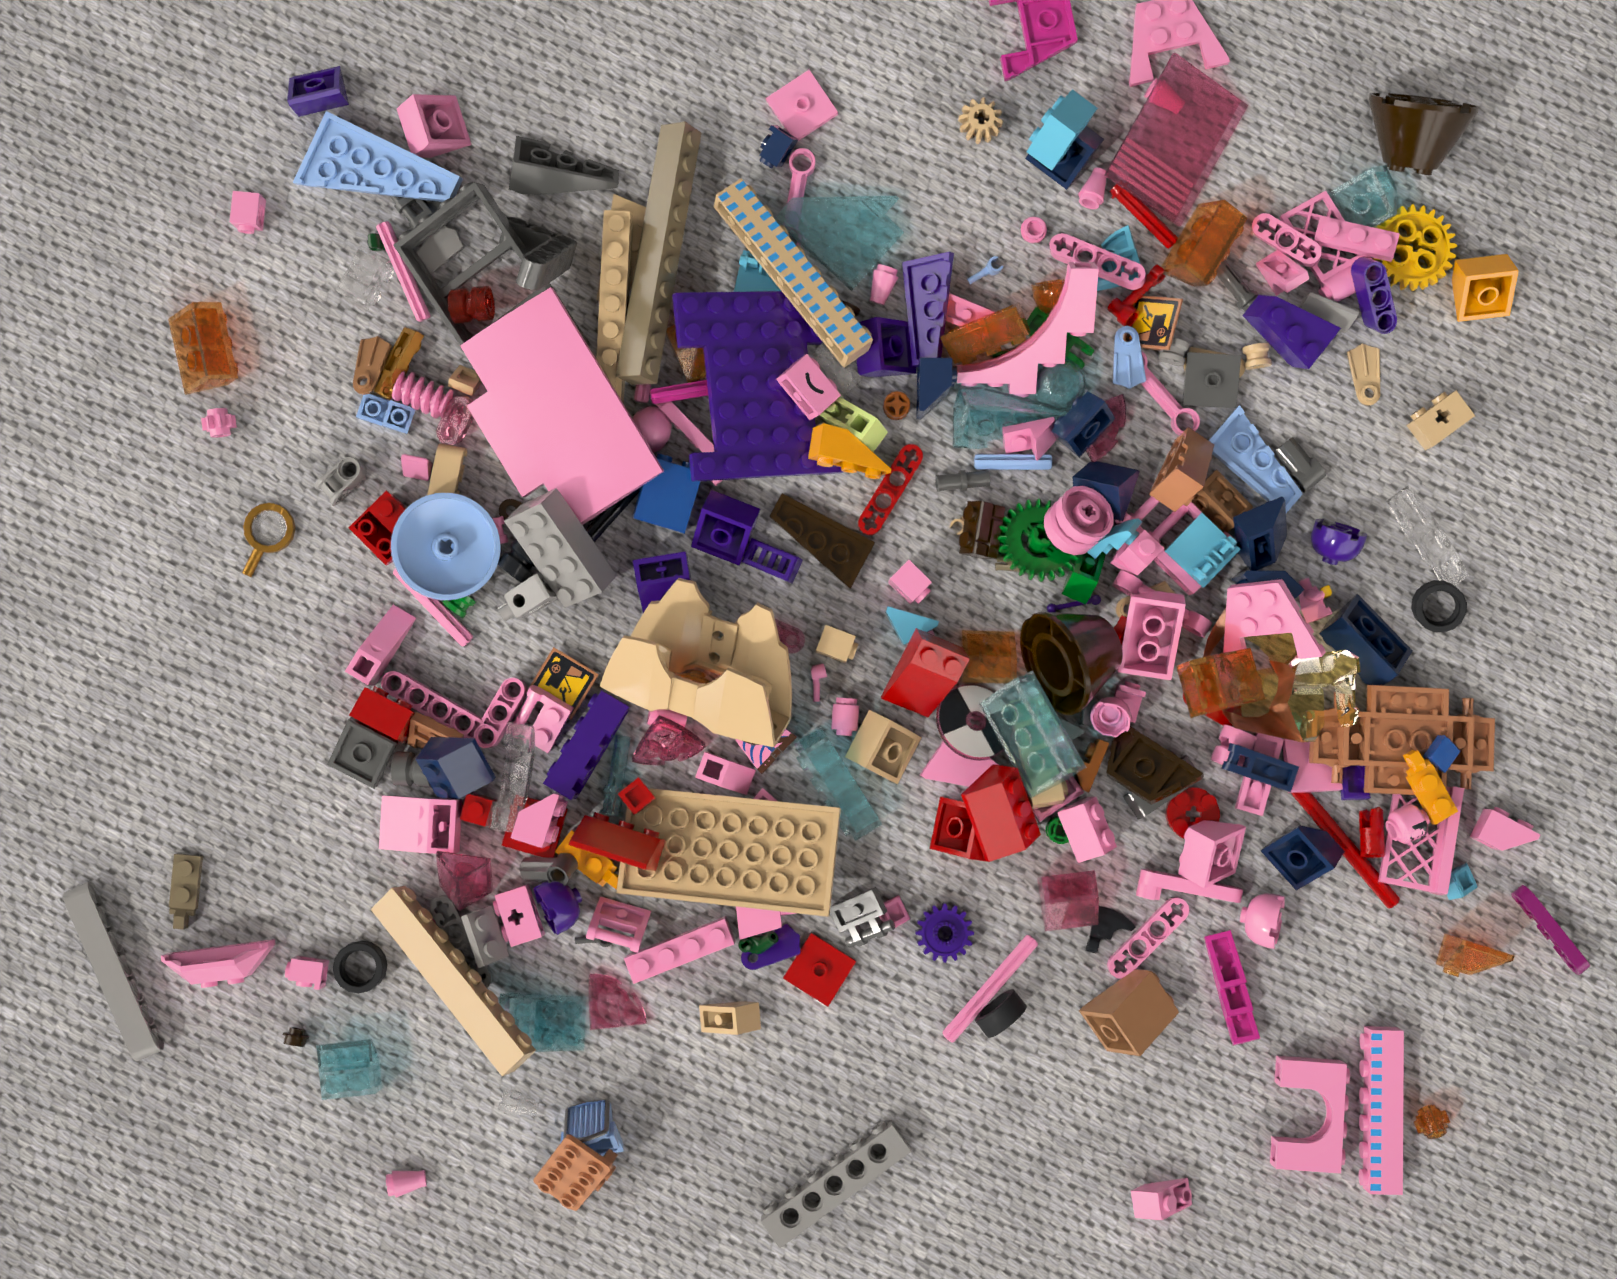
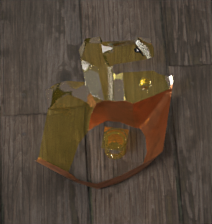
M1226 608L1224 609L1207 639L1201 665L1211 691L1215 689L1242 698V703L1232 713L1221 708L1223 714L1234 728L1298 742H1316L1315 740L1319 736L1320 730L1325 725L1323 687L1330 684L1335 687L1337 716L1341 727H1351L1357 723L1359 708L1355 706V676L1361 672L1359 657L1346 649L1326 652L1322 657L1298 659L1292 633L1248 636L1244 638L1259 646L1269 657L1272 668L1253 671L1242 669L1240 673L1207 677L1204 665L1214 647L1225 634Z

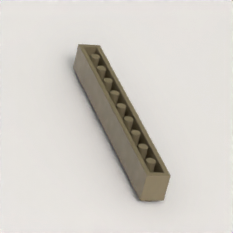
M686 121L661 125L616 372V377L632 385L657 384L701 139V132Z

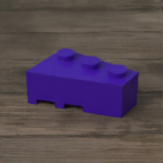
M1258 295L1242 315L1289 365L1303 369H1310L1341 329L1277 296Z

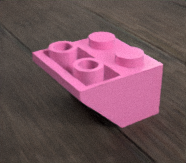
M555 793L519 811L511 838L540 848L555 842L560 828L556 826L558 817L564 816L568 801L564 800L565 796Z

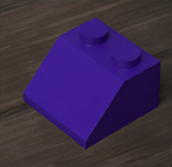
M874 317L859 322L861 326H865L869 330L873 341L869 351L856 359L858 376L886 377L916 374V367L912 365L908 321Z
M711 490L701 509L691 547L740 566L761 509Z

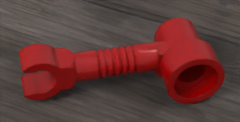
M1158 264L1155 265L1146 275L1145 283L1141 288L1132 291L1123 301L1119 298L1111 301L1107 310L1117 317V322L1123 326H1132L1135 323L1140 312L1133 305L1151 287H1155L1166 277L1163 274L1165 269Z

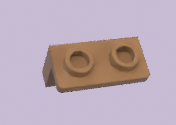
M1217 469L1205 480L1204 487L1195 494L1191 501L1222 532H1229L1234 528L1233 517L1253 508Z

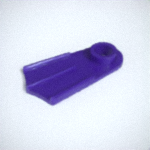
M785 924L774 931L778 935V942L765 952L757 954L758 960L751 963L749 961L750 955L754 954L750 952H742L741 962L747 969L757 970L801 954L800 935L788 924Z

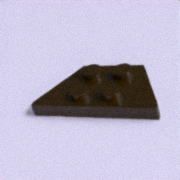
M1131 726L1128 731L1123 732L1118 737H1113L1106 771L1107 776L1151 805L1202 780L1204 777L1203 772Z

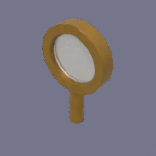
M273 503L259 504L251 509L246 516L243 525L244 536L254 549L242 573L252 577L264 552H279L286 548L293 540L295 522L290 512L284 507Z

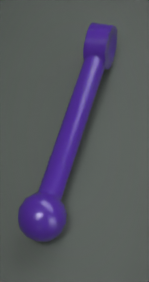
M1092 595L1086 604L1098 605L1101 602V597L1099 595ZM1079 601L1059 605L1051 603L1047 606V611L1055 613L1057 610L1086 604Z

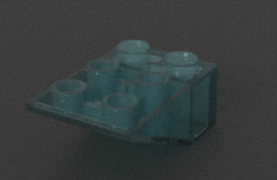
M500 993L499 1004L514 1017L515 1024L521 1032L526 1033L530 1037L532 1046L536 1049L535 1052L584 1050L586 996Z

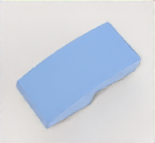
M366 394L362 397L356 418L407 434L415 409L392 400L389 401Z

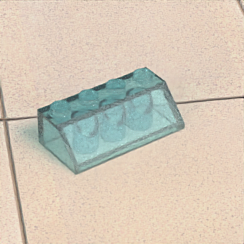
M1034 673L1013 679L980 703L1013 767L1018 768L1023 785L1030 798L1068 780L1086 768Z

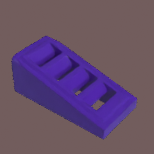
M751 538L742 563L793 584L803 560ZM758 547H761L763 549L756 563L752 560ZM768 551L772 552L767 566H763L762 564ZM778 555L782 556L777 570H773L772 568ZM789 559L791 560V562L788 566L786 573L783 574V570Z

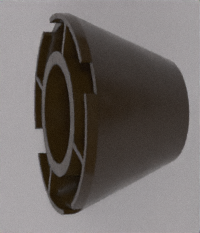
M1037 612L1026 619L1021 628L1020 648L1027 673L1033 671L1039 684L1035 686L1036 691L1039 695H1042L1043 700L1048 702L1052 709L1061 714L1074 715L1081 712L1122 663L1123 653L1120 639L1113 626L1102 616Z

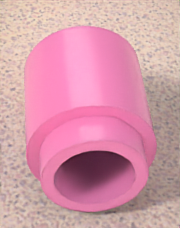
M836 697V704H833L831 729H836V735L852 736V731H858L859 706H857V699Z

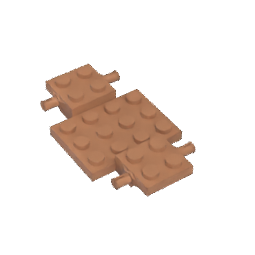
M1367 685V712L1349 710L1345 713L1346 692H1334V708L1311 710L1309 763L1324 764L1332 767L1331 783L1343 784V767L1360 765L1365 766L1364 793L1415 795L1406 779V776H1408L1406 770L1409 769V766L1403 755L1411 750H1418L1423 757L1437 735L1448 737L1460 751L1448 768L1460 773V788L1472 789V773L1494 771L1495 718H1482L1474 715L1473 698H1462V714L1448 716L1449 689ZM1434 766L1445 788H1447V771L1443 773Z

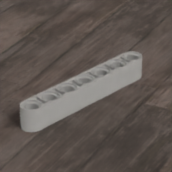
M88 881L64 892L63 900L127 1049L135 1061H140L164 1049V1042H160L158 1037L160 1033L153 1017H149L147 1012L149 1008L142 993L139 994L136 987L138 982L132 968L129 969L126 964L128 959L122 945H118L115 937L117 934L112 922L106 918L105 912L107 911L100 895L97 896L94 890L96 885L92 881Z

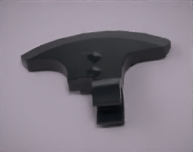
M1085 906L1075 910L1077 916L1087 919L1091 924L1090 935L1085 951L1097 953L1101 938L1111 940L1116 930L1123 929L1131 932L1136 927L1127 917L1106 907Z

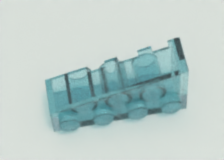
M821 726L793 742L800 754L796 757L804 771L810 769L814 777L810 781L817 792L824 791L828 798L824 801L826 806L841 808L840 818L842 821H840L839 826L846 837L851 834L854 840L857 841L882 825V822Z

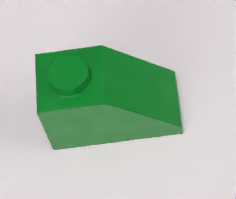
M1103 551L1096 559L1087 552L1082 555H1076L1079 559L1072 564L1073 569L1068 573L1062 595L1083 604L1088 602L1100 578L1106 556Z

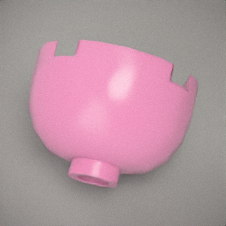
M1268 893L1260 894L1251 900L1248 907L1242 908L1240 922L1245 923V933L1255 944L1275 949L1282 924V912H1280V909L1285 907V896Z

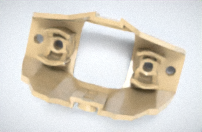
M682 578L676 580L660 601L650 602L631 636H623L605 669L600 687L651 712L658 709H669L692 717L714 734L774 747L778 743L791 720L792 684L788 647L779 640L773 610L757 602L751 610L741 614L735 623L712 616L710 604L700 593L696 581ZM720 632L723 633L721 639L718 638L720 636ZM698 667L721 676L705 684L680 677L679 674L685 670Z

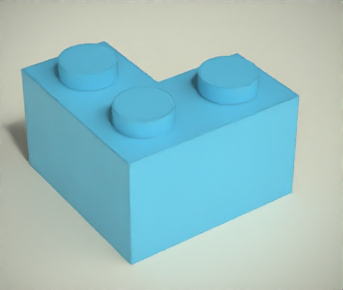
M1073 89L1066 97L1061 95L1053 107L1049 108L1041 119V122L1044 123L1043 127L1040 128L1038 126L1030 136L1029 140L1032 144L1028 148L1027 153L1052 171L1064 157L1077 136L1086 127L1098 108Z

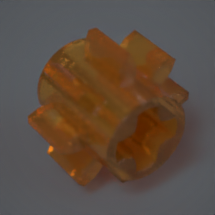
M1427 1105L1417 1111L1418 1116H1415L1416 1121H1414V1125L1418 1134L1424 1133L1428 1139H1437L1447 1133L1446 1129L1449 1128L1447 1124L1451 1122L1446 1110L1440 1111L1435 1105Z

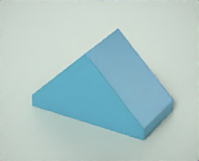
M889 606L885 612L903 645L909 643L916 628L929 632L936 628L939 623L937 620Z

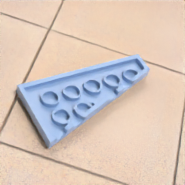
M326 111L293 183L310 187L443 202L456 196L463 178Z

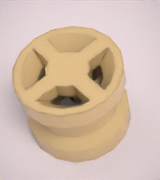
M1257 343L1242 348L1243 354L1246 355L1247 359L1245 362L1246 370L1265 368L1272 365V361L1268 357L1269 343Z

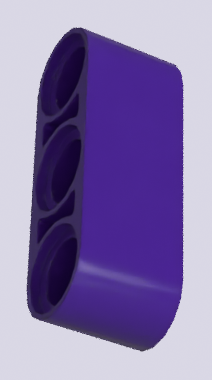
M1360 257L1352 264L1351 275L1363 323L1366 327L1376 332L1388 334L1397 325V314L1386 268L1381 262L1367 257Z

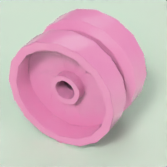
M1074 486L1067 490L1048 509L1044 516V528L1048 538L1061 551L1072 555H1082L1091 550L1098 541L1110 532L1114 524V514L1110 504L1103 495L1086 486Z

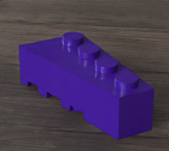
M602 690L599 694L595 693L587 705L590 708L585 717L581 716L574 727L576 732L571 740L567 739L560 751L562 754L557 762L551 765L547 772V778L543 783L570 800L577 799L631 708V706Z

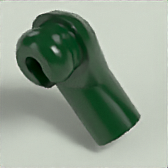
M769 931L764 936L754 935L740 939L738 947L744 953L761 954L777 943L779 939L776 932Z

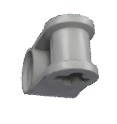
M351 457L343 458L329 472L317 480L315 487L321 489L330 498L331 505L335 506L364 480L367 474L366 466L357 459ZM355 464L357 471L354 476L349 477L347 473L348 467Z

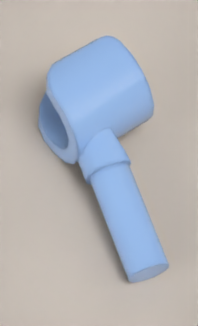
M994 256L990 258L985 268L967 279L969 284L988 274L997 275L1003 266L995 269L991 263L995 262L999 257Z

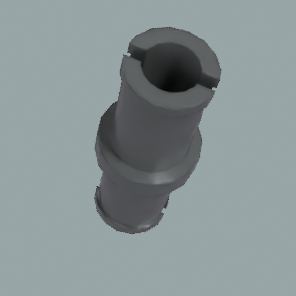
M960 470L956 474L936 475V490L940 492L960 489L962 492L967 491V488L990 487L989 470L978 472Z

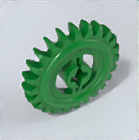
M1038 498L1033 507L1031 500L1028 499L1025 503V509L1021 503H1017L1015 507L1016 512L1012 508L1009 509L1007 512L1008 517L1004 516L1003 525L1000 526L1002 532L998 536V540L1003 545L998 550L1000 553L1007 554L1003 561L1012 562L1011 570L1019 568V576L1028 573L1029 580H1032L1035 575L1040 582H1043L1045 576L1050 581L1055 579V574L1058 577H1063L1065 571H1072V564L1079 559V557L1065 553L1059 548L1056 549L1046 534L1044 516L1051 507V500L1046 503L1045 507H1042L1041 499ZM1022 533L1027 537L1026 544L1032 553L1038 555L1045 554L1047 557L1038 558L1029 554L1022 545Z

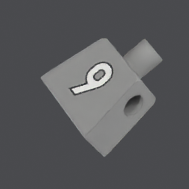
M537 573L504 594L507 602L498 607V612L504 621L514 616L516 618H526L558 600V598L541 573Z

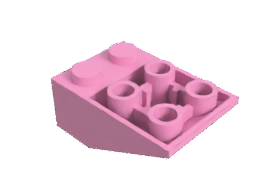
M382 796L379 849L433 854L459 853L462 799Z

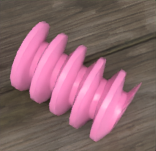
M404 371L401 372L393 388V399L395 401L402 399L404 405L411 404L415 410L421 408L424 414L431 412V416L435 419L443 418L450 408L454 391L450 389L445 395L443 394V385L434 390V381L431 380L425 386V377L421 376L416 382L415 372H411L408 377H405Z

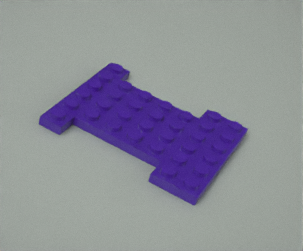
M782 291L674 293L672 298L678 348L704 349L714 452L689 454L692 482L844 473L839 466L824 467L818 465L817 461L808 459L812 430L816 427L815 418L809 420L776 380L794 362L808 354L807 345L824 344Z

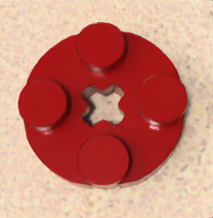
M1189 787L1168 801L1165 816L1171 830L1184 839L1185 832L1192 825L1204 820L1219 822L1220 809L1216 798L1206 790ZM1195 806L1196 811L1200 812V816L1195 817V821L1191 822L1190 817L1186 816V811H1190L1191 807Z

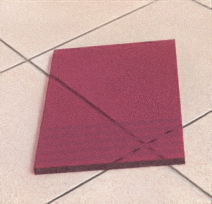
M1173 53L1104 176L1161 214L1162 217L1180 227L1248 105L1177 53Z

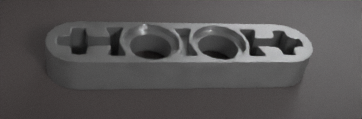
M441 895L433 899L430 904V912L438 928L443 929L447 933L449 941L454 948L460 951L465 947L471 948L461 918L462 915L454 900L447 895ZM439 900L442 903L447 902L449 904V907L446 909L449 917L453 914L456 916L455 919L448 921L445 925L441 921L447 919L443 912L438 913L436 910L439 907ZM451 924H459L462 927L463 932L460 938H452L449 935L448 929ZM474 958L473 961L466 963L471 967L476 964V960ZM489 966L476 967L480 974H486L487 978L484 980L485 987L488 988L493 981V975Z

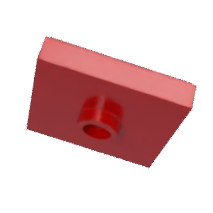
M811 932L800 949L801 954L795 957L783 979L828 1007L855 965L856 960Z

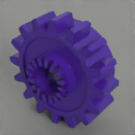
M945 902L942 903L941 909H938L933 904L931 913L924 910L925 919L917 920L921 929L915 930L916 935L922 936L917 941L918 946H926L922 952L925 955L932 952V960L934 961L938 956H941L943 963L947 962L948 956H951L956 961V953L958 952L965 955L966 951L963 947L965 945L972 946L973 944L967 938L974 935V931L967 928L972 924V921L970 919H963L967 913L964 910L957 913V905L955 904L951 909H948ZM942 926H949L952 930L950 937L947 939H940L937 935L939 928Z

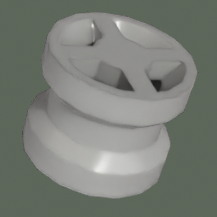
M1173 338L1170 350H1163L1159 354L1158 360L1174 366H1183L1185 363L1184 353L1188 351L1189 343Z

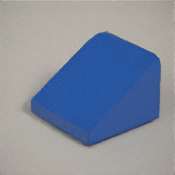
M1437 735L1423 755V758L1429 759L1431 764L1441 772L1446 773L1460 751L1448 737Z

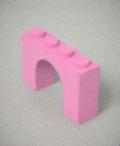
M1276 1055L1275 1083L1280 1087L1312 1089L1319 1092L1326 1105V1118L1319 1131L1306 1138L1271 1136L1270 1164L1273 1167L1284 1170L1341 1174V1165H1344L1346 1160L1345 1150L1342 1149L1343 1138L1347 1136L1344 1111H1347L1349 1106L1348 1096L1345 1095L1346 1084H1349L1350 1070L1347 1068L1346 1063L1333 1059Z

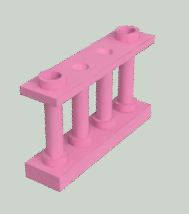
M1151 496L1134 514L1126 512L1123 521L1115 520L1114 522L1118 525L1132 519L1139 518L1142 520L1160 502ZM1192 502L1188 506L1182 505L1176 512L1173 511L1153 532L1149 531L1148 533L1158 543H1161L1160 539L1186 513L1195 520L1202 512ZM1139 525L1136 531L1141 534L1144 529ZM1223 532L1227 537L1231 536L1227 532ZM1164 549L1153 560L1188 595L1194 594L1201 587Z

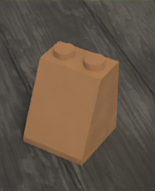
M1133 970L1079 1010L1107 1051L1141 1056L1179 1013L1174 1005L1173 998L1165 992L1159 983L1158 976L1152 971Z

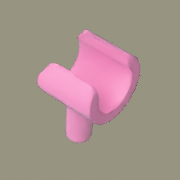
M823 663L814 665L811 668L814 702L820 701L819 679L827 677Z

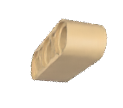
M439 443L427 495L435 493L459 494L460 491L457 489L459 482H462L465 465L462 464L464 456L467 457V448Z

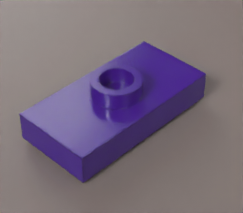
M1351 765L1343 767V789L1340 790L1341 800H1369L1371 798L1370 793H1364L1365 766Z

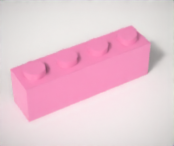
M725 916L641 949L638 953L628 954L624 961L633 984L734 945L735 938Z

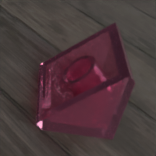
M437 851L436 861L439 886L459 911L492 893L491 858Z

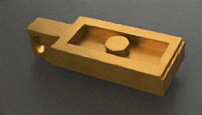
M406 327L403 328L387 358L381 373L382 376L374 389L375 393L389 400L393 398L394 385L401 372L404 371L405 375L408 372L409 363L414 354L420 350L424 335L418 331Z

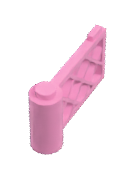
M1327 191L1320 193L1279 217L1283 223L1305 236L1314 238L1316 232L1308 231L1307 229L1310 218L1319 221L1320 216H1322L1312 213L1314 204L1323 200L1328 208L1327 216L1325 217L1330 218V215H1332L1333 219L1345 221ZM1296 214L1307 217L1304 229L1293 227L1289 218ZM1283 234L1285 238L1290 236L1293 242L1295 241V238L1292 234ZM1299 240L1297 248L1304 252V259L1307 260L1309 257L1315 256L1314 250H1305L1301 247L1304 241ZM1337 250L1336 255L1321 252V258L1334 261L1332 270L1325 274L1318 267V263L1310 267L1320 283L1319 295L1340 302L1356 293L1351 275L1352 264L1360 257L1372 259L1371 257L1357 254L1352 259L1339 257L1341 250Z

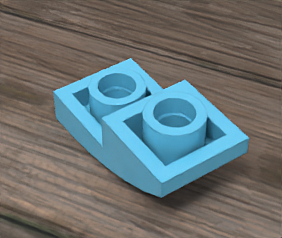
M1137 518L1114 526L1087 553L1096 559L1102 551L1107 554L1113 547L1118 550L1124 543L1130 545L1140 534L1136 529L1142 521Z

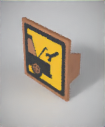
M1142 296L1133 305L1140 313L1135 323L1130 327H1133L1138 332L1141 348L1170 350L1183 299ZM1125 333L1123 340L1130 342L1132 337L1130 334Z
M553 647L531 685L542 688L572 706L574 709L569 717L572 720L599 674Z

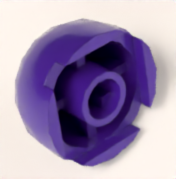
M1316 519L1312 529L1311 543L1315 552L1323 556V562L1337 565L1339 561L1347 562L1355 559L1360 554L1367 538L1366 533L1359 535L1360 530L1339 522L1328 526L1322 524L1324 519Z
M547 881L533 888L536 902L541 904L545 914L544 918L554 934L559 935L574 926L579 919V903L582 902L581 895L576 887L571 889L568 884L564 886L560 882L552 881L549 883Z

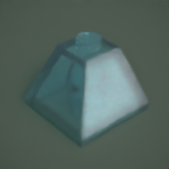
M1386 165L1372 167L1328 192L1340 214L1347 222L1374 228L1397 215V188Z

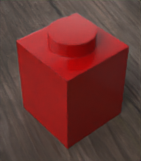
M473 792L466 795L460 820L485 827L489 826L498 799Z

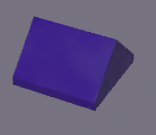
M340 66L289 78L287 102L298 117L349 105Z

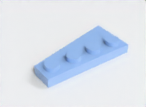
M1239 405L1208 440L1214 444L1212 454L1266 501H1272L1282 496L1285 499L1287 513L1303 493L1286 469L1279 464L1274 457V452L1269 445L1267 446L1258 434L1259 431L1254 424L1249 422L1244 415V410Z

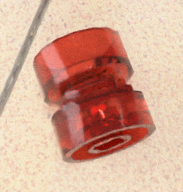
M489 286L472 287L471 291L467 288L451 289L449 291V312L455 324L472 322L473 318L477 319L478 322L494 319L495 300Z

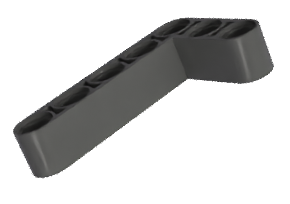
M506 217L529 251L522 257L516 283L519 286L529 290H540L570 269L577 246L575 240L519 218ZM501 232L499 244L507 239L503 232Z

